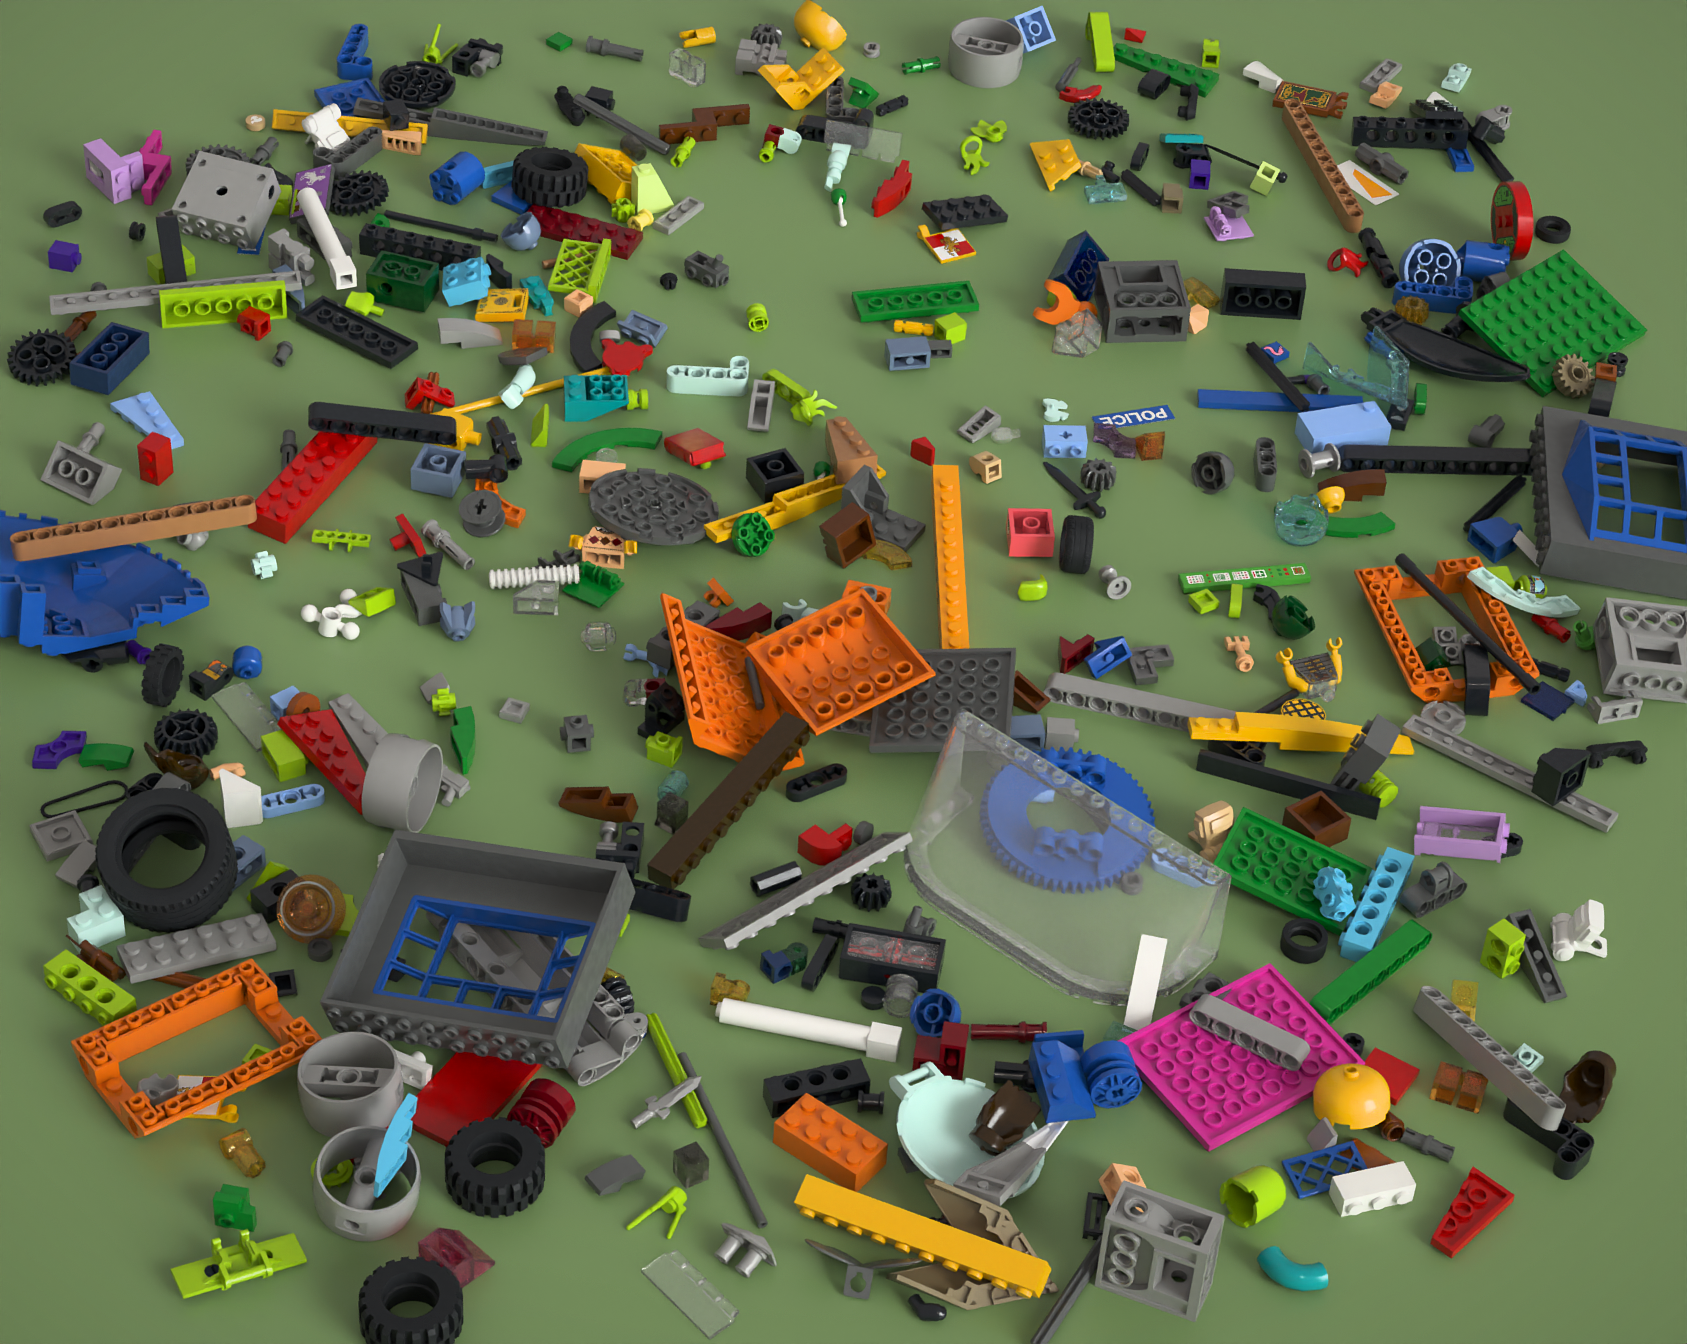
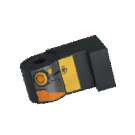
M214 660L200 673L195 670L189 674L190 692L206 701L232 680L234 675L233 669L219 660Z

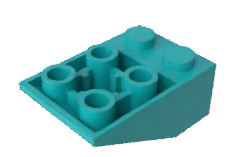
M627 375L564 376L565 422H586L629 404Z

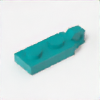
M539 275L520 279L521 289L528 288L529 302L534 309L540 308L544 316L553 315V298Z

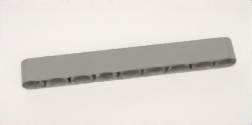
M1056 672L1049 675L1043 692L1051 699L1050 702L1185 732H1189L1187 726L1189 717L1234 719L1235 712H1237Z
M1422 986L1413 1008L1414 1012L1535 1123L1546 1130H1557L1566 1104L1441 991L1431 986Z

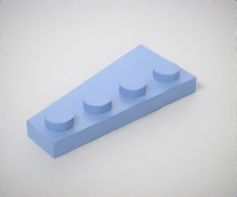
M150 391L110 403L111 410L114 413L118 412L121 414L124 421L131 422L138 432H143L148 436L153 431L171 438V449L184 446L183 437Z

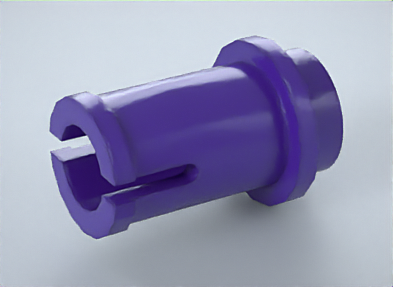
M135 640L128 641L129 654L135 657L139 664H146L152 650L148 647H143Z

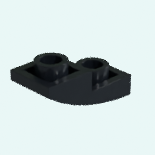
M487 254L486 264L488 263L491 270L490 280L499 289H512V274L503 269V262Z

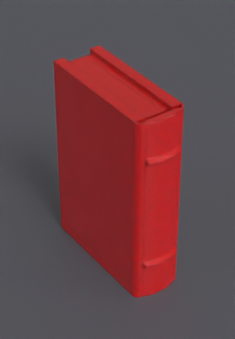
M700 428L664 439L666 451L691 466L726 456L723 449L724 442Z

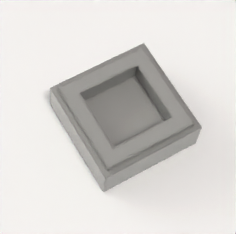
M508 697L499 712V718L521 724L530 710V703Z

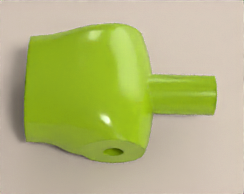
M351 291L345 303L346 307L364 316L371 312L382 317L385 309L374 305V296L369 292Z

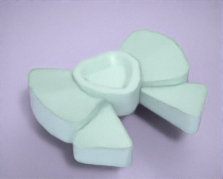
M1048 398L1043 399L1042 405L1046 407V412L1044 413L1045 420L1056 422L1060 419L1065 420L1068 418V413L1058 411V409H1067L1068 405L1065 402Z

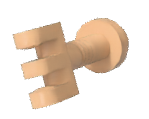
M1234 636L1233 642L1230 637H1225L1224 643L1227 651H1235L1237 654L1236 667L1243 672L1251 670L1254 664L1253 658L1245 653V650H1249L1250 647L1248 636H1242V641H1240L1239 636Z

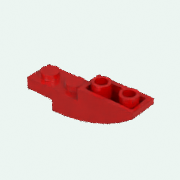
M902 160L899 167L896 166L894 177H891L890 180L885 179L882 186L878 187L877 195L873 197L871 206L874 209V217L878 218L892 211L909 194L912 184V173H909L910 161Z

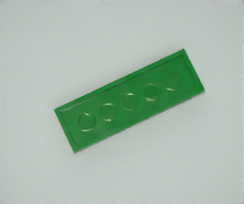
M969 280L852 292V301L860 322L909 319L912 317L949 315L954 312L969 313L979 311V302Z

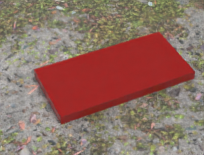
M456 1052L415 1096L418 1099L416 1113L411 1118V1121H413L412 1129L447 1147L452 1136L457 1135V1131L462 1127H469L470 1122L475 1120L481 1122L487 1117L495 1119L541 1068L542 1064L534 1063L530 1065L518 1060L510 1059L506 1061L494 1056L487 1055L482 1057L470 1052Z

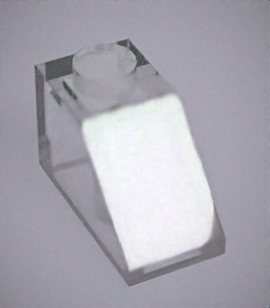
M536 580L513 594V614L558 615L559 581Z

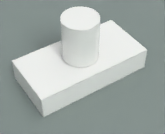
M395 1050L400 1062L403 1082L422 1090L431 1080L433 1066L425 1063L426 1058L420 1051H415L409 1056Z

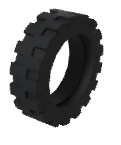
M160 643L154 647V651L150 652V658L146 661V669L143 670L142 675L144 678L141 682L143 700L147 704L167 707L175 699L176 692L180 689L179 684L182 681V671L184 670V655H182L183 652L179 647Z

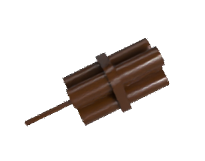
M66 935L69 940L81 949L77 957L112 982L117 979L121 980L126 976L125 970L113 961V957L110 954L92 945L87 940L82 941L79 945L69 935Z

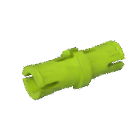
M686 137L683 143L676 148V153L671 158V164L674 167L677 164L678 168L681 167L685 159L690 157V152L696 144L692 137L690 139Z

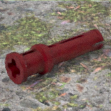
M1021 1021L1019 1025L971 1024V1040H1018L1021 1044H1025L1026 1041H1033L1035 1034L1047 1033V1022H1042V1024H1026L1025 1021Z

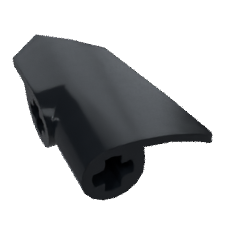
M126 641L61 654L70 663L81 661L84 670L94 673L102 669L104 662L107 665L129 663L130 660Z

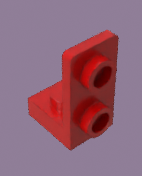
M419 377L415 379L404 394L405 406L411 410H414L417 404L422 403L424 396L451 408L455 405L454 393L448 388H442L429 380Z

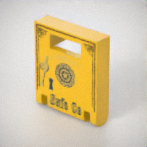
M528 288L488 289V296L478 300L475 320L478 322L524 321L529 300ZM515 300H516V306H520V307H513Z

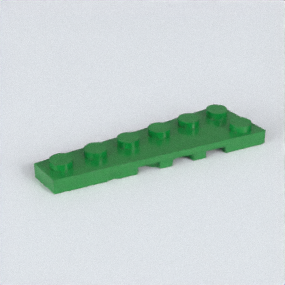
M1116 43L1113 47L1116 61L1142 72L1155 69L1171 76L1170 84L1175 86L1177 83L1190 86L1192 83L1199 88L1198 96L1203 98L1208 95L1219 80L1218 73L1198 68L1192 64H1185L1176 59L1162 57L1159 54H1152L1143 49H1136L1122 43Z

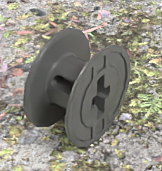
M477 490L469 493L462 499L459 505V514L463 519V527L472 536L489 537L497 533L505 523L502 501L493 491Z

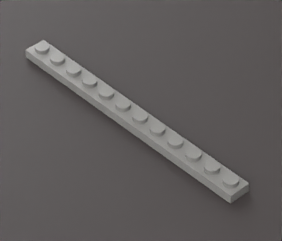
M300 271L52 295L49 296L51 315H63L67 313H84L87 311L160 304L159 290L285 280L286 291L302 290Z

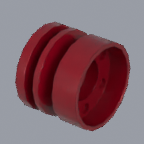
M537 1078L529 1083L520 1099L512 1107L507 1115V1121L512 1122L514 1119L521 1122V1126H528L533 1130V1134L539 1136L544 1148H548L553 1145L562 1129L576 1111L575 1101L571 1094L558 1083L546 1078Z

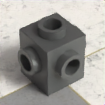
M587 715L564 717V727H560L561 741L565 740L567 753L591 751V738H594L593 724L588 723Z

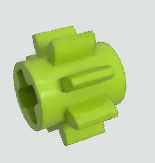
M627 198L617 199L616 204L612 203L611 205L612 217H616L618 222L626 223L630 217L635 216V204H631V201Z
M448 688L437 689V694H431L432 711H439V716L451 715L450 710L456 709L455 692L449 693Z

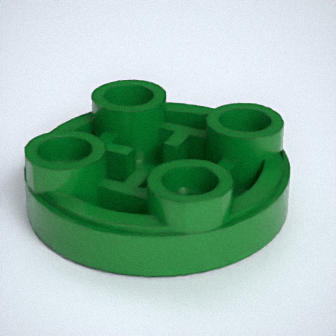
M758 512L739 516L732 527L733 544L737 551L746 557H756L764 554L775 538V533L771 530L768 521Z

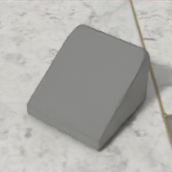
M440 672L420 686V691L427 703L430 704L432 703L431 694H437V689L448 688L450 693V687L444 675Z
M1324 1117L1310 1132L1307 1141L1315 1152L1336 1146L1338 1135L1329 1120Z

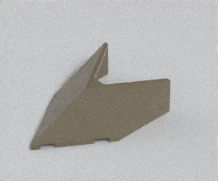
M925 1179L924 1186L951 1227L1038 1258L1023 1233L1017 1228L1008 1210L938 1179ZM943 1263L888 1273L886 1279L965 1310L1025 1299L1016 1294V1290L1006 1287V1290L999 1289L993 1286L990 1280L984 1278L981 1281L975 1280L967 1276V1272L958 1269L957 1272L944 1268L942 1266ZM1049 1276L1041 1295L1059 1291Z

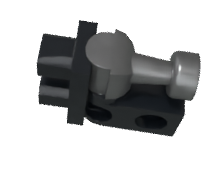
M471 38L468 44H465L452 56V73L466 77L472 73L475 77H482L486 72V67L496 68V65L499 66L501 64L503 45L499 43L489 44L482 38L478 40Z
M610 821L603 822L599 829L600 837L603 840L597 844L596 859L625 863L630 878H634L640 869L642 846L644 843V823L623 822L621 843H615L613 840L618 836V825ZM635 829L639 834L636 836L627 835L626 831Z

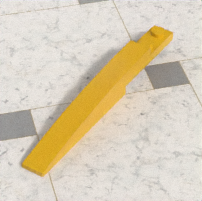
M877 464V477L880 479L886 476V471ZM833 474L776 493L773 496L772 502L705 524L706 535L715 543L731 539L732 527L736 519L743 514L756 512L760 513L768 521L771 530L777 529L841 500L842 488L846 483L836 484V476Z
M1235 712L1234 719L1189 717L1187 723L1191 739L1277 742L1279 750L1347 752L1352 746L1350 742L1356 733L1361 734L1363 727L1314 718ZM1399 734L1390 754L1413 755L1414 749L1410 737Z

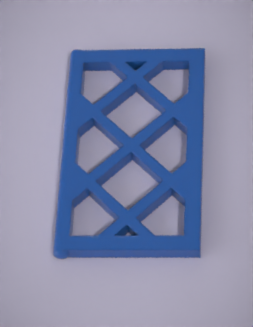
M1354 1141L1282 1161V1166L1298 1199L1329 1191L1331 1184L1323 1183L1327 1174L1332 1176L1347 1174L1352 1167L1360 1170L1368 1169ZM1350 1149L1353 1154L1352 1158L1348 1159L1338 1155V1152ZM1323 1156L1330 1158L1326 1167L1313 1162V1159ZM1334 1160L1348 1165L1344 1173L1330 1168ZM1299 1163L1305 1165L1301 1174L1292 1171L1290 1166ZM1309 1167L1323 1172L1319 1181L1305 1176ZM1304 1181L1316 1187L1302 1191L1300 1184Z

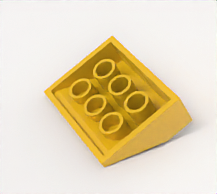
M579 143L574 153L578 157L581 156L588 165L587 183L594 185L597 188L596 191L605 195L608 198L607 201L611 204H616V200L619 198H627L631 201L632 166H637V164L620 150Z

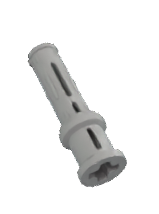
M431 519L422 526L421 534L431 539L435 547L442 548L464 570H469L473 567L475 563L474 558L470 557L450 538V533L447 530H442L436 520Z

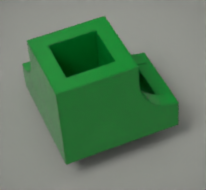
M223 1184L220 1192L216 1191L213 1197L215 1225L240 1230L248 1229V1231L254 1232L257 1225L256 1207L250 1205L249 1188Z

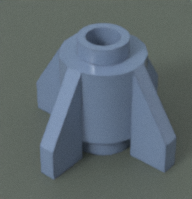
M471 601L465 604L464 607H451L444 602L440 603V613L442 615L440 618L441 628L452 640L463 641L470 635L475 626V602Z

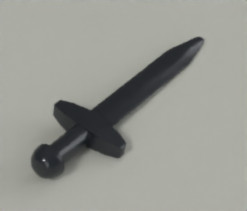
M1204 144L1205 146L1213 149L1216 152H1219L1223 155H1226L1230 158H1233L1256 169L1260 168L1259 165H1256L1245 159L1237 157L1219 148ZM1279 172L1276 179L1279 180V183H1285L1288 176L1285 172Z
M1048 462L1043 463L1048 472L1078 499L1073 504V509L1080 510L1088 507L1094 512L1095 517L1101 519L1106 516V509L1096 503L1101 497L1099 491L1086 494L1057 467Z

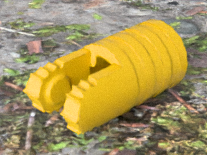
M712 26L679 33L681 39H688L682 43L684 48L716 42V35Z

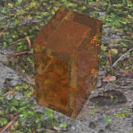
M514 320L512 350L547 347L548 353H554L556 322L537 321L535 336H533V320Z
M1441 1061L1429 1099L1452 1105L1458 1085H1461L1460 1097L1456 1107L1479 1114L1489 1080L1479 1072L1467 1070L1466 1073L1462 1071V1067Z

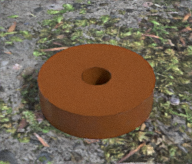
M308 692L297 693L288 704L286 716L320 711L319 699Z

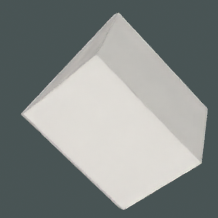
M223 768L219 770L222 809L227 828L261 824L263 822L261 787Z

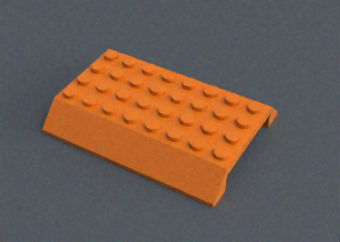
M661 593V604L693 742L700 748H706L739 763L786 712L770 693L757 668L756 672L765 707L759 710L755 706L744 662L746 657H750L745 647L766 636L754 632L745 643L737 641L685 619L681 600ZM801 748L796 753L795 758L783 767L782 771L801 767L805 764Z

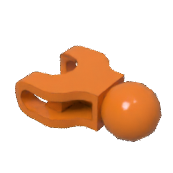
M1046 279L1044 287L1049 292L1055 294L1056 301L1048 309L1035 308L1032 314L1036 319L1051 325L1070 320L1086 327L1095 322L1098 312L1093 303L1089 301L1080 302L1078 299L1073 298L1071 291L1065 284Z

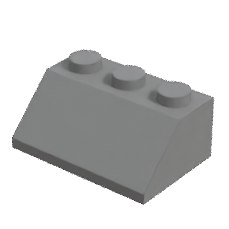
M58 440L40 480L94 505L114 489L122 469L73 445Z

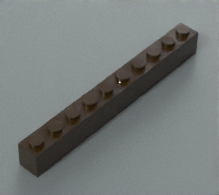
M785 712L647 864L648 879L660 886L671 889L681 885L685 881L687 874L692 869L697 868L704 855L710 853L715 843L727 834L730 826L734 822L739 821L747 807H751L756 797L768 788L773 778L779 776L783 767L795 758L798 750L802 746L807 745L810 739L809 723Z

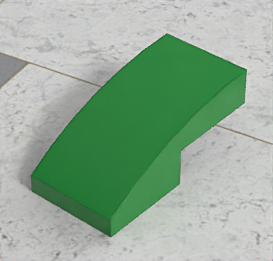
M86 744L83 747L78 762L82 768L103 764L107 771L126 768L129 766L134 750L132 747L118 744Z

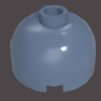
M526 212L516 218L518 221L512 225L510 222L501 233V238L505 244L516 251L532 250L535 248L541 234V227L537 218L531 212Z

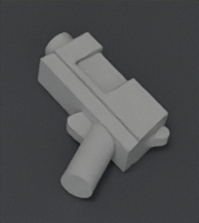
M443 764L440 787L441 791L445 793L442 804L448 807L451 805L454 796L460 799L470 790L469 780L460 774H455L448 769V766Z

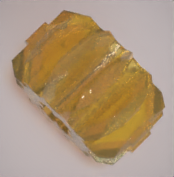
M1402 296L1396 303L1395 312L1408 321L1422 325L1428 319L1429 304L1425 302V299H1419L1418 296Z

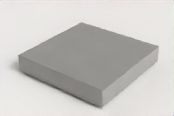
M76 810L29 825L30 832L47 862L71 854L83 841L93 844V840Z

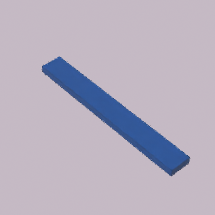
M1198 389L1197 391L1198 408L1301 412L1285 393ZM1302 394L1310 402V409L1308 411L1363 403L1362 396Z

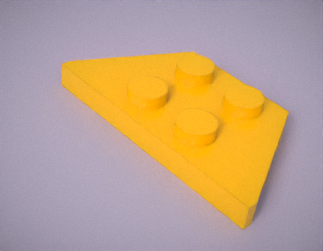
M1070 139L1030 143L1049 191L1055 189L1054 184L1060 179L1065 181L1072 173L1081 168L1080 161Z

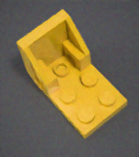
M824 47L796 73L789 65H763L758 69L760 74L793 110L804 109L845 71Z

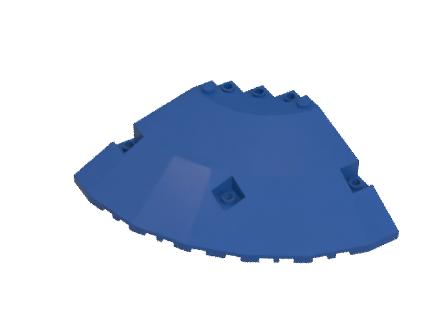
M0 510V637L6 638L10 637V635H15L19 644L26 647L40 645L42 653L49 656H57L59 654H67L137 638V628L144 624L159 622L160 626L163 627L209 606L210 597L203 582L198 578L192 579L189 570L181 569V563L172 558L167 561L162 559V553L160 552L156 553V555L150 553L151 548L142 543H137L136 546L126 544L29 561H16L13 558L10 536L12 534L62 524H58L57 518L41 516V520L27 518V513H19V517L7 516L6 511Z

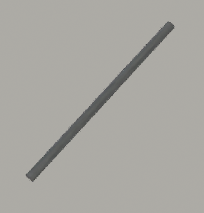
M685 1052L679 1053L678 1059L687 1077H696L697 1074ZM699 1082L694 1092L757 1226L764 1228L768 1225V1222Z

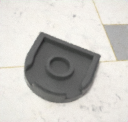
M547 347L519 348L500 353L498 359L499 363L503 365H527L546 356L548 351Z

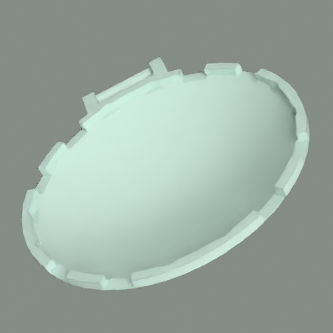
M930 1061L922 1064L919 1069L902 1076L896 1075L889 1079L891 1089L902 1100L898 1108L896 1120L902 1146L913 1163L930 1179H938L953 1186V1183L967 1169L995 1157L980 1150V1147L969 1137V1133L976 1126V1119L983 1105L995 1094L994 1091L985 1088L986 1083L970 1078H965L964 1081L954 1080L951 1076H944ZM921 1078L926 1079L912 1086L909 1085L910 1083L917 1081ZM1034 1122L1024 1131L1023 1137L1019 1141L1005 1149H1010L1038 1131ZM1043 1155L1013 1197L1027 1191L1036 1182L1044 1165L1045 1155Z

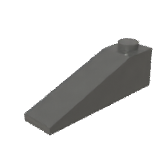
M1531 909L1509 914L1505 919L1526 934L1524 950L1521 953L1519 962L1542 1001L1548 1003L1566 998V991Z

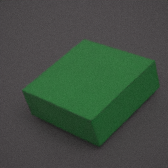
M560 32L546 39V45L559 52L572 45L573 42L572 38Z

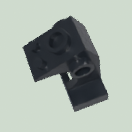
M666 681L652 692L645 701V721L638 727L637 734L645 739L650 735L655 736L657 732L668 734L684 720L685 713L682 712L685 710L683 697ZM662 718L668 721L664 726L660 721Z

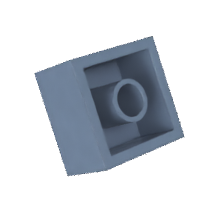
M425 443L410 469L411 489L453 498L466 473V451Z

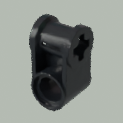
M1179 143L1176 145L1177 154L1173 159V164L1177 168H1190L1191 159L1210 161L1211 165L1210 152L1204 144Z

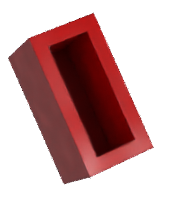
M152 431L137 445L140 479L159 486L174 472L171 438Z

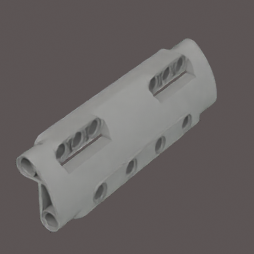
M427 911L426 918L439 931L441 940L449 920ZM457 923L447 949L476 981L538 990L558 938L505 930L521 947L519 949L501 929ZM564 946L560 958L574 956ZM575 966L555 970L547 990L567 987ZM601 984L587 1019L605 1039L586 1021L568 1069L564 1068L579 1086L589 1085L612 1072L638 1048L642 1041V1036L624 1018L623 1007ZM488 993L489 996L494 1000L496 994ZM505 996L501 1009L528 1014L533 1000ZM562 998L543 1001L537 1016L555 1018Z

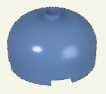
M1428 238L1414 242L1405 250L1399 263L1401 281L1435 285L1434 279H1437L1436 285L1454 287L1455 279L1460 277L1461 273L1460 258L1457 257L1450 244L1439 239Z

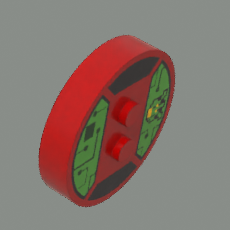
M1521 181L1501 182L1494 192L1491 206L1493 243L1510 247L1509 261L1523 260L1530 250L1533 237L1531 198L1526 186Z

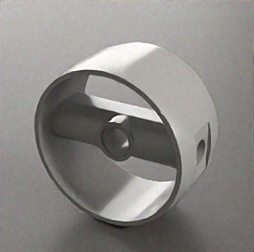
M975 17L961 21L953 28L949 41L948 63L951 74L962 83L979 88H997L1012 83L1018 78L1022 67L1024 42L1021 31L1013 24L998 18Z
M388 733L377 745L366 772L362 791V813L364 819L381 828L388 827L395 830L420 832L427 823L438 797L443 772L441 748L428 740L412 739L406 734Z
M344 1032L331 1035L311 1046L302 1056L298 1065L297 1086L303 1113L311 1127L325 1136L332 1138L346 1129L357 1126L386 1128L391 1124L396 1111L403 1102L404 1085L401 1066L396 1052L386 1040L376 1035L365 1032ZM323 1097H335L341 1100H331Z
M357 1126L346 1129L333 1136L324 1145L316 1161L312 1187L316 1211L322 1222L330 1230L344 1238L355 1241H377L387 1238L400 1231L409 1222L417 1206L421 1184L420 1165L414 1149L406 1142L405 1144L408 1145L407 1157L399 1170L408 1179L411 1190L403 1199L392 1206L373 1210L377 1197L373 1196L377 1163L384 1137L388 1130L386 1128ZM362 1157L359 1168L355 1171L354 1181L344 1205L327 1191L322 1179L337 1164L348 1159Z

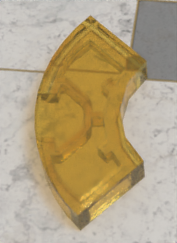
M875 539L877 545L862 555L863 559L883 562L891 570L912 567V559L903 549L882 540Z

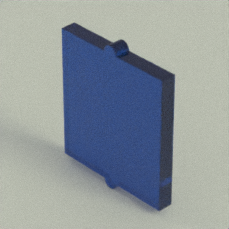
M1543 681L1539 683L1541 685L1539 693L1536 695L1527 693L1521 698V703L1552 721L1562 713L1565 714L1567 709L1575 702L1571 697Z

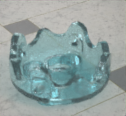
M1310 494L1308 497L1293 495L1286 503L1282 501L1277 503L1274 516L1275 530L1278 536L1290 545L1303 547L1315 544L1325 536L1328 530V510L1322 506L1320 499L1315 494ZM1299 520H1305L1307 524L1299 526L1296 524V522Z

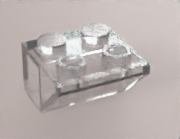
M1088 308L1081 312H1076L1072 318L1062 321L1056 326L1052 352L1058 355L1084 358L1099 348L1103 324Z

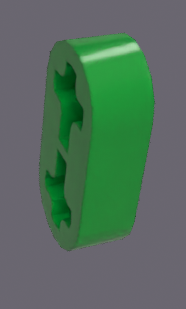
M1416 383L1414 414H1425L1427 384Z

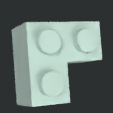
M102 885L79 894L81 913L67 918L68 933L79 945L82 941L87 940L92 945L100 947L126 936L123 914L110 899ZM72 942V944L80 954L81 949Z

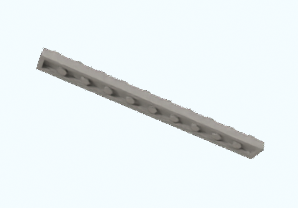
M1414 714L1403 725L1402 734L1548 804L1531 792L1534 783L1533 777L1536 773ZM1573 792L1561 802L1552 806L1605 833L1616 822L1619 814L1576 792Z

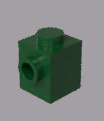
M1431 637L1415 648L1426 671H1434V669L1451 666L1443 648Z

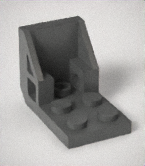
M863 465L843 486L841 510L853 502L866 511L870 516L877 544L905 554L925 532L926 524L888 509L889 495L871 467Z

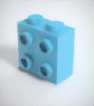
M482 257L470 258L464 262L453 263L443 267L442 292L449 307L462 305L472 300H480L488 296L491 270L488 263H484Z

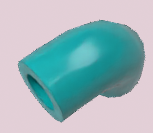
M1277 1246L1266 1248L1257 1257V1262L1263 1271L1273 1281L1286 1288L1298 1291H1313L1324 1289L1328 1286V1274L1324 1265L1320 1262L1305 1265L1295 1263L1289 1260Z

